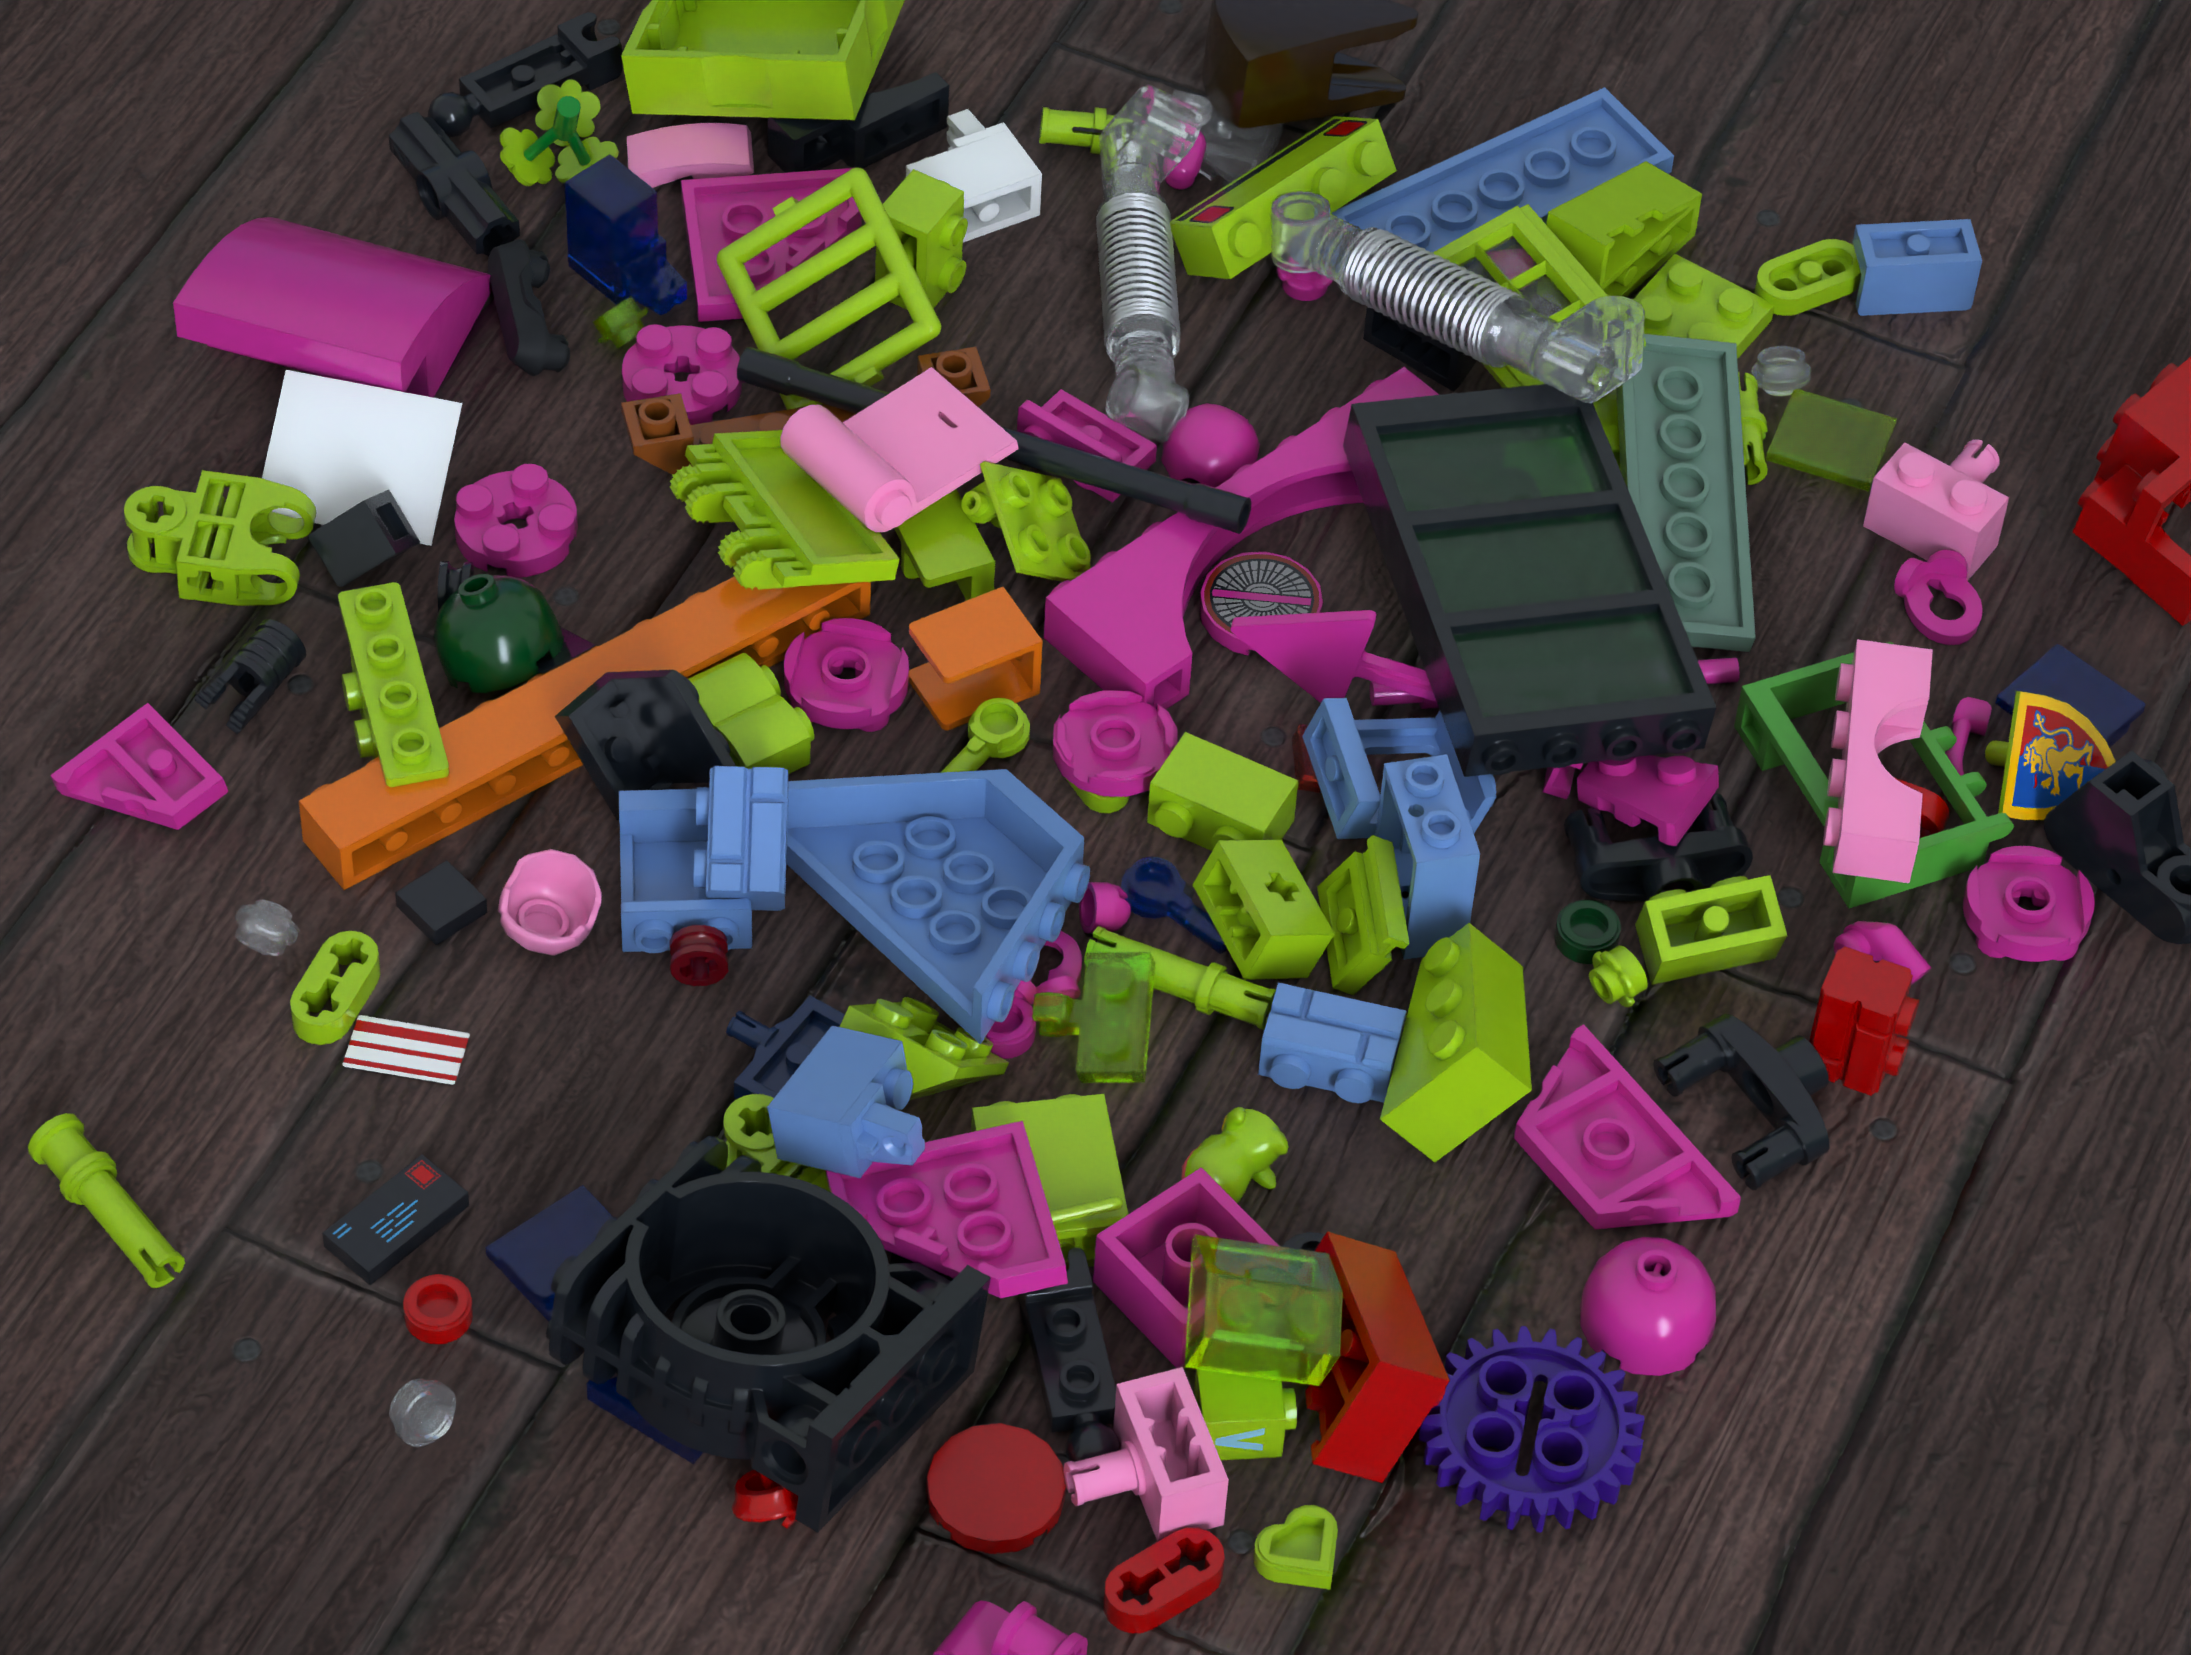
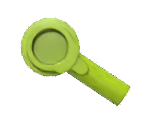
M992 698L984 701L969 719V742L940 773L977 771L989 757L1006 758L1017 754L1024 749L1029 741L1030 723L1027 715L1017 703L1006 698Z

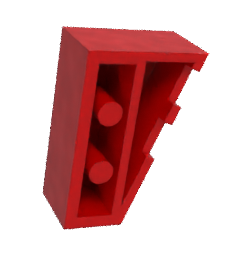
M1327 1231L1294 1282L1301 1354L1313 1357L1316 1386L1310 1385L1305 1390L1307 1409L1319 1412L1321 1441L1316 1440L1311 1445L1312 1464L1383 1483L1430 1410L1441 1402L1450 1380L1396 1252Z

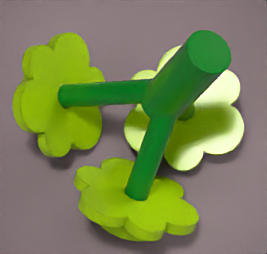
M573 79L566 80L561 87L554 84L545 85L538 92L537 103L541 110L536 114L535 122L540 129L548 130L539 139L529 129L519 132L515 128L509 127L500 134V142L504 148L500 152L501 161L507 166L517 181L524 186H533L536 182L547 184L551 181L552 172L550 168L555 164V156L549 148L552 143L565 147L558 155L560 166L555 172L556 178L561 183L568 182L570 187L577 191L585 190L601 179L608 177L613 171L611 163L619 155V150L614 142L604 141L600 143L597 137H589L595 129L592 119L600 111V100L593 92L582 91L579 82Z

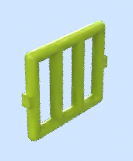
M852 168L800 201L791 196L772 208L775 217L724 247L717 254V264L759 350L794 360L900 295L914 323L830 373L831 375L871 387L884 379L881 370L936 338L941 332V323L867 172L862 168ZM853 197L865 225L756 291L744 263ZM877 246L889 274L783 339H779L767 312ZM780 394L787 410L822 404L796 395L786 396Z

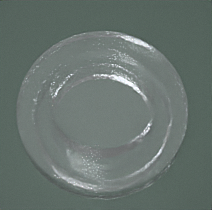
M1773 346L1758 353L1757 363L1753 365L1751 375L1756 378L1758 387L1763 388L1767 394L1789 396L1795 394L1799 388L1810 382L1811 367L1805 362V354L1800 349L1790 346Z
M257 900L255 905H242L235 916V921L238 924L235 932L237 940L248 948L266 955H283L287 945H292L296 942L300 930L291 921L292 914L288 909L268 900Z
M419 1378L408 1382L396 1393L389 1410L390 1420L395 1427L396 1434L401 1440L413 1447L426 1446L439 1439L449 1430L453 1422L456 1410V1397L448 1386L437 1380L428 1381Z

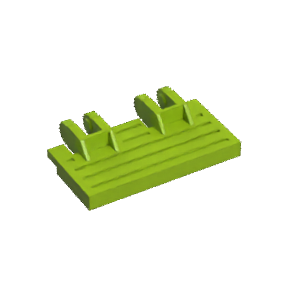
M783 430L714 433L712 444L687 445L685 457L691 465L689 464L687 467L682 466V469H677V472L674 475L672 474L673 478L670 480V488L677 499L686 503L685 509L687 513L697 523L699 521H702V523L705 521L709 523L734 522L740 529V531L737 530L734 533L731 531L729 535H725L723 540H720L721 544L718 546V554L725 565H728L730 568L733 567L735 570L733 574L736 580L745 589L751 588L753 590V588L757 587L759 590L895 580L899 557L879 532L868 529L784 453L780 441Z

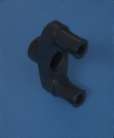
M1714 793L1710 799L1714 810H1711L1707 803L1692 824L1695 832L1685 833L1677 846L1666 845L1660 842L1659 836L1612 843L1605 826L1603 814L1597 809H1588L1587 816L1591 826H1588L1582 809L1571 813L1564 823L1565 833L1570 839L1576 854L1574 868L1581 888L1591 897L1602 900L1648 901L1651 897L1670 890L1682 889L1687 893L1710 888L1721 880L1744 875L1751 866L1753 854L1745 834L1741 829L1734 826L1724 797L1718 793Z
M1722 1014L1701 1026L1697 1037L1664 1057L1655 1059L1653 1062L1654 1071L1661 1084L1664 1086L1672 1081L1671 1084L1667 1085V1091L1674 1097L1679 1096L1685 1089L1717 1070L1728 1072L1750 1101L1775 1128L1774 1131L1746 1148L1732 1153V1164L1739 1177L1742 1179L1749 1174L1751 1175L1745 1180V1184L1751 1190H1757L1763 1183L1796 1163L1808 1165L1826 1154L1830 1149L1824 1121L1811 1098V1095L1828 1085V1072L1814 1046L1800 1035L1794 1036L1773 1048L1741 1020L1730 1014Z

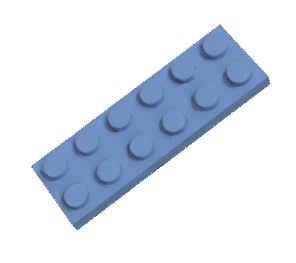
M1604 87L1339 208L1326 217L1325 231L1349 256L1367 234L1379 229L1386 230L1404 240H1408L1418 247L1425 248L1426 251L1434 252L1517 205L1521 208L1529 204L1543 222L1547 224L1548 211L1645 161L1666 173L1672 172L1674 155ZM1513 237L1486 253L1503 251L1518 244V242ZM1389 241L1381 243L1372 251L1362 267L1364 272L1376 252ZM1391 247L1385 250L1374 263L1369 274L1371 279L1378 264L1391 251ZM1390 258L1382 267L1379 276L1376 280V285H1378V283L1382 279V276L1386 268L1388 267ZM1477 258L1464 264L1461 267H1469L1475 260H1477ZM1412 261L1408 263V268L1412 265Z

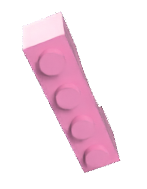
M1857 639L1852 664L1840 663L1835 700L1846 702V712L1836 711L1831 748L1842 749V760L1832 759L1827 796L1838 798V808L1828 807L1823 845L1834 847L1832 873L1910 883L1919 845L1923 793L1895 779L1882 765L1878 754L1892 744L1920 738L1930 695L1933 649Z

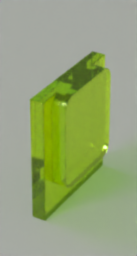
M1794 388L1767 451L1766 460L1870 491L1873 478L1878 471L1895 429L1897 418Z

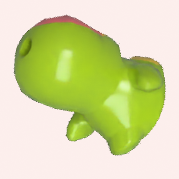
M1236 1107L1225 1116L1221 1128L1222 1133L1206 1138L1190 1153L1182 1165V1179L1202 1167L1238 1203L1245 1194L1251 1179L1267 1189H1274L1276 1187V1176L1271 1170L1270 1165L1280 1155L1286 1154L1289 1146L1285 1135L1267 1115L1253 1109Z

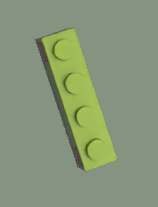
M1334 116L1170 221L1171 232L1187 274L1232 279L1396 172L1397 170L1379 120Z

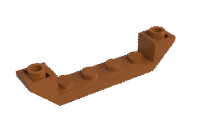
M977 347L918 356L917 376L932 367L977 407H980L990 398L991 389ZM681 393L621 403V411L633 454L673 475L677 472V469H682V466L687 467L689 464L691 465L685 457L687 445L712 444L714 433L783 430L789 418L801 409H788L690 425ZM820 404L827 408L842 423L856 415L849 411Z

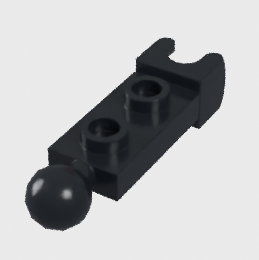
M591 12L584 13L558 25V34L459 78L460 94L448 92L438 95L431 101L428 117H432L449 138L458 137L470 128L473 117L477 115L490 128H494L539 107L537 95L545 85L554 84L561 87L563 82L573 79L579 82L581 87L586 86L591 91L620 77L623 70L621 42L619 38L614 36L597 41L595 34L597 16Z
M1078 1247L1071 1248L1068 1252L1069 1269L1067 1271V1284L1017 1295L1023 1322L1027 1326L1051 1432L1073 1430L1066 1442L1067 1458L1073 1462L1120 1450L1118 1437L1113 1429L1107 1426V1424H1114L1116 1387L1092 1294L1093 1284L1086 1255Z

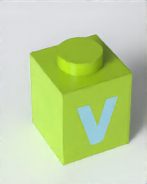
M1279 1361L1196 1366L1194 1396L1220 1460L1282 1457L1285 1430L1296 1429L1297 1407L1294 1388H1282Z

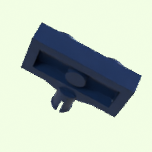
M811 995L791 1017L771 1028L747 1016L744 1012L738 1011L736 1018H731L726 1034L756 1051L752 1062L734 1081V1098L738 1099L750 1094H763L775 1098L831 1026H840L845 1014Z

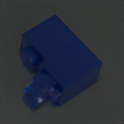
M610 154L565 182L568 266L622 310L637 301L657 314L663 315L669 312L675 305L681 304L687 299V282L667 261L666 240L658 234L657 191Z

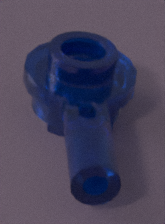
M1145 857L1127 869L1122 877L1121 888L1128 896L1125 900L1130 904L1131 912L1141 917L1152 919L1169 916L1217 953L1222 954L1227 950L1210 916L1195 905L1193 900L1184 893L1186 881L1181 878L1178 870L1171 862L1160 857Z

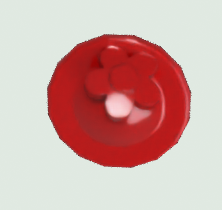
M754 1469L744 1474L736 1482L734 1487L735 1501L731 1507L736 1518L745 1522L759 1523L786 1517L781 1524L786 1529L795 1521L797 1522L795 1515L798 1495Z

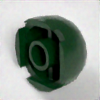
M478 574L460 584L458 590L447 599L439 610L433 636L436 652L449 684L458 689L457 681L468 682L471 692L474 693L507 689L529 680L539 673L536 671L539 669L536 661L544 657L549 650L552 658H554L561 652L564 636L556 616L541 591L520 578L500 575L492 576L490 574Z

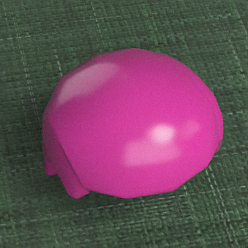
M1205 403L1187 409L1172 425L1164 441L1161 461L1171 478L1181 481L1191 478L1201 484L1216 488L1229 480L1240 467L1257 461L1260 443L1256 431L1248 419L1227 407Z

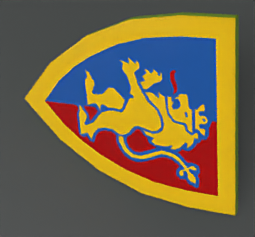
M2016 691L2009 742L1991 741L1985 750V757L1989 764L2005 767L1998 814L2006 813L2009 818L2020 820H2044L2048 812L2116 762L2103 736L2087 717L2071 705L2045 695Z

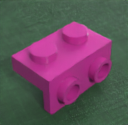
M1062 389L1042 407L1030 400H1026L1018 407L1017 431L1144 470H1147L1156 462L1157 445ZM1073 480L1080 487L1091 490L1112 503L1121 495Z

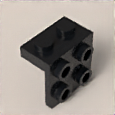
M675 670L606 672L555 715L556 720L616 820H619V791L667 790L674 783H710V768L714 766H736L730 756L728 742L719 731L713 728L699 704V694L690 680Z

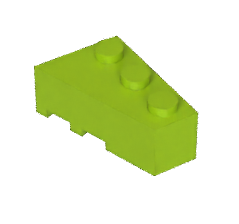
M1645 161L1548 211L1546 225L1618 306L1695 236L1702 193ZM1547 275L1538 280L1536 295L1561 310L1571 304ZM1581 315L1576 317V319L1590 326Z

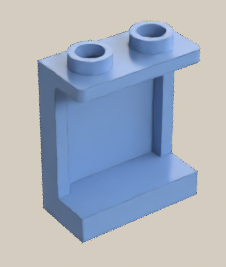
M697 789L619 791L622 952L643 951L647 953H661L670 951V939L673 934L682 928L692 925H706L722 931L727 937L728 950L752 949L751 900L747 898L706 899V888H694L695 849H707L708 826H696Z

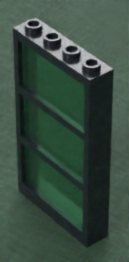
M1584 380L1355 403L1351 405L1343 448L1464 777L1488 774L1503 775L1513 771L1547 767L1563 768L1572 764L1606 760L1622 761L1631 757L1665 753L1682 754L1691 750L1705 748L1717 707Z

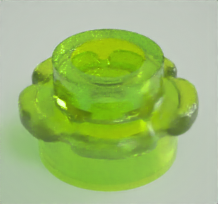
M629 296L596 318L592 323L602 336L598 339L599 343H605L611 339L616 348H619L632 340L645 327L640 319L648 314L647 307L641 310L633 297Z

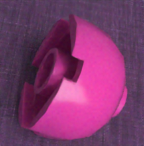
M1641 1237L1615 1246L1598 1259L1583 1288L1580 1304V1327L1589 1346L1596 1353L1603 1349L1609 1356L1620 1360L1619 1368L1629 1373L1662 1376L1684 1370L1695 1361L1696 1354L1705 1345L1708 1346L1713 1336L1716 1323L1715 1285L1706 1267L1686 1247L1665 1238Z

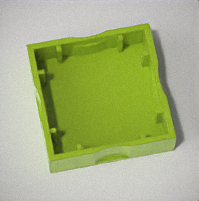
M652 0L643 9L621 55L632 114L855 120L905 0Z

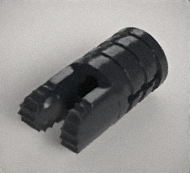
M272 619L263 620L257 626L255 632L248 638V641L239 648L235 655H232L194 697V701L204 709H207L215 704L225 693L226 688L231 685L238 693L247 697L245 701H241L234 708L226 724L236 734L240 733L271 698L282 681L306 658V649L303 642L295 632L281 622Z

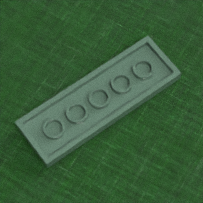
M1641 333L1646 340V346L1636 351V356L1615 367L1620 469L1691 646L1750 652L1756 635L1736 343ZM1626 578L1627 592H1632L1628 580ZM1628 615L1629 640L1652 643L1642 615Z

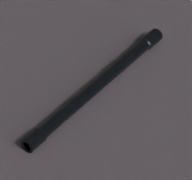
M747 347L743 351L737 367V379L740 382L786 396L796 395L855 414L890 393L804 367L795 360L752 347ZM1002 427L1017 440L1019 448L1004 459L1177 511L1185 514L1192 520L1238 534L1244 530L1251 511L1250 498L1201 483H1187Z

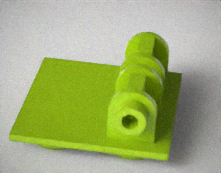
M985 461L980 464L985 481L963 496L962 510L968 519L974 523L984 524L990 521L995 527L1002 529L1016 573L1064 582L1067 580L1072 581L1092 568L1090 565V550L1080 536L1072 512V498L1067 488L1063 485L1061 478Z

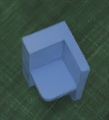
M1970 219L1861 224L1855 226L1852 242L1861 271L1856 299V308L1859 315L1969 310L1972 307L1982 258Z

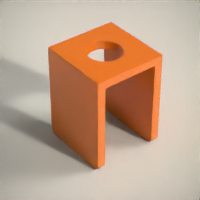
M1004 587L997 588L909 624L910 636L929 661L909 670V683L943 730L948 731L968 723L974 711L986 700L1006 698L1018 703L1040 694L1043 640Z

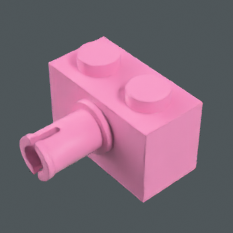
M1971 440L1949 466L1904 442L1873 478L1863 527L1925 560H1928L1932 554L1941 550H1953L1965 557L1968 564L1966 578L1968 581L1998 546L2009 501L2008 496L1983 484L1986 478L1995 472L2000 464V458L1996 450L1988 444L1980 455L1974 458L1975 453L1982 447L1983 441Z
M1183 1367L1118 1383L1116 1386L1113 1431L1119 1439L1121 1450L1064 1463V1477L1068 1493L1075 1492V1494H1071L1072 1503L1075 1506L1083 1505L1084 1502L1132 1490L1141 1499L1157 1542L1173 1532L1184 1528L1207 1530L1223 1526L1229 1479Z

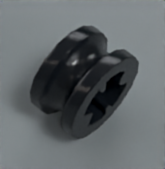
M450 561L440 562L437 594L438 613L447 599L458 590L460 584L474 576L473 562H464L461 568L452 567Z

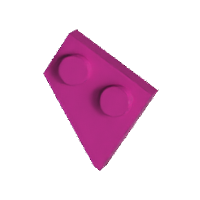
M149 703L145 704L50 775L56 789L64 796L176 830L182 828L229 792L223 777Z
M1648 755L1631 757L1622 761L1589 762L1577 777L1579 801L1597 810L1608 811L1615 816V819L1631 827L1640 824L1641 819L1658 827L1660 842L1671 846H1677L1719 788L1718 765L1695 762L1692 758L1686 756H1670L1665 758Z

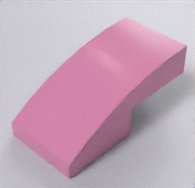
M732 123L683 124L627 136L629 179L637 192L691 175L693 179L746 176L754 173L752 137L747 125Z

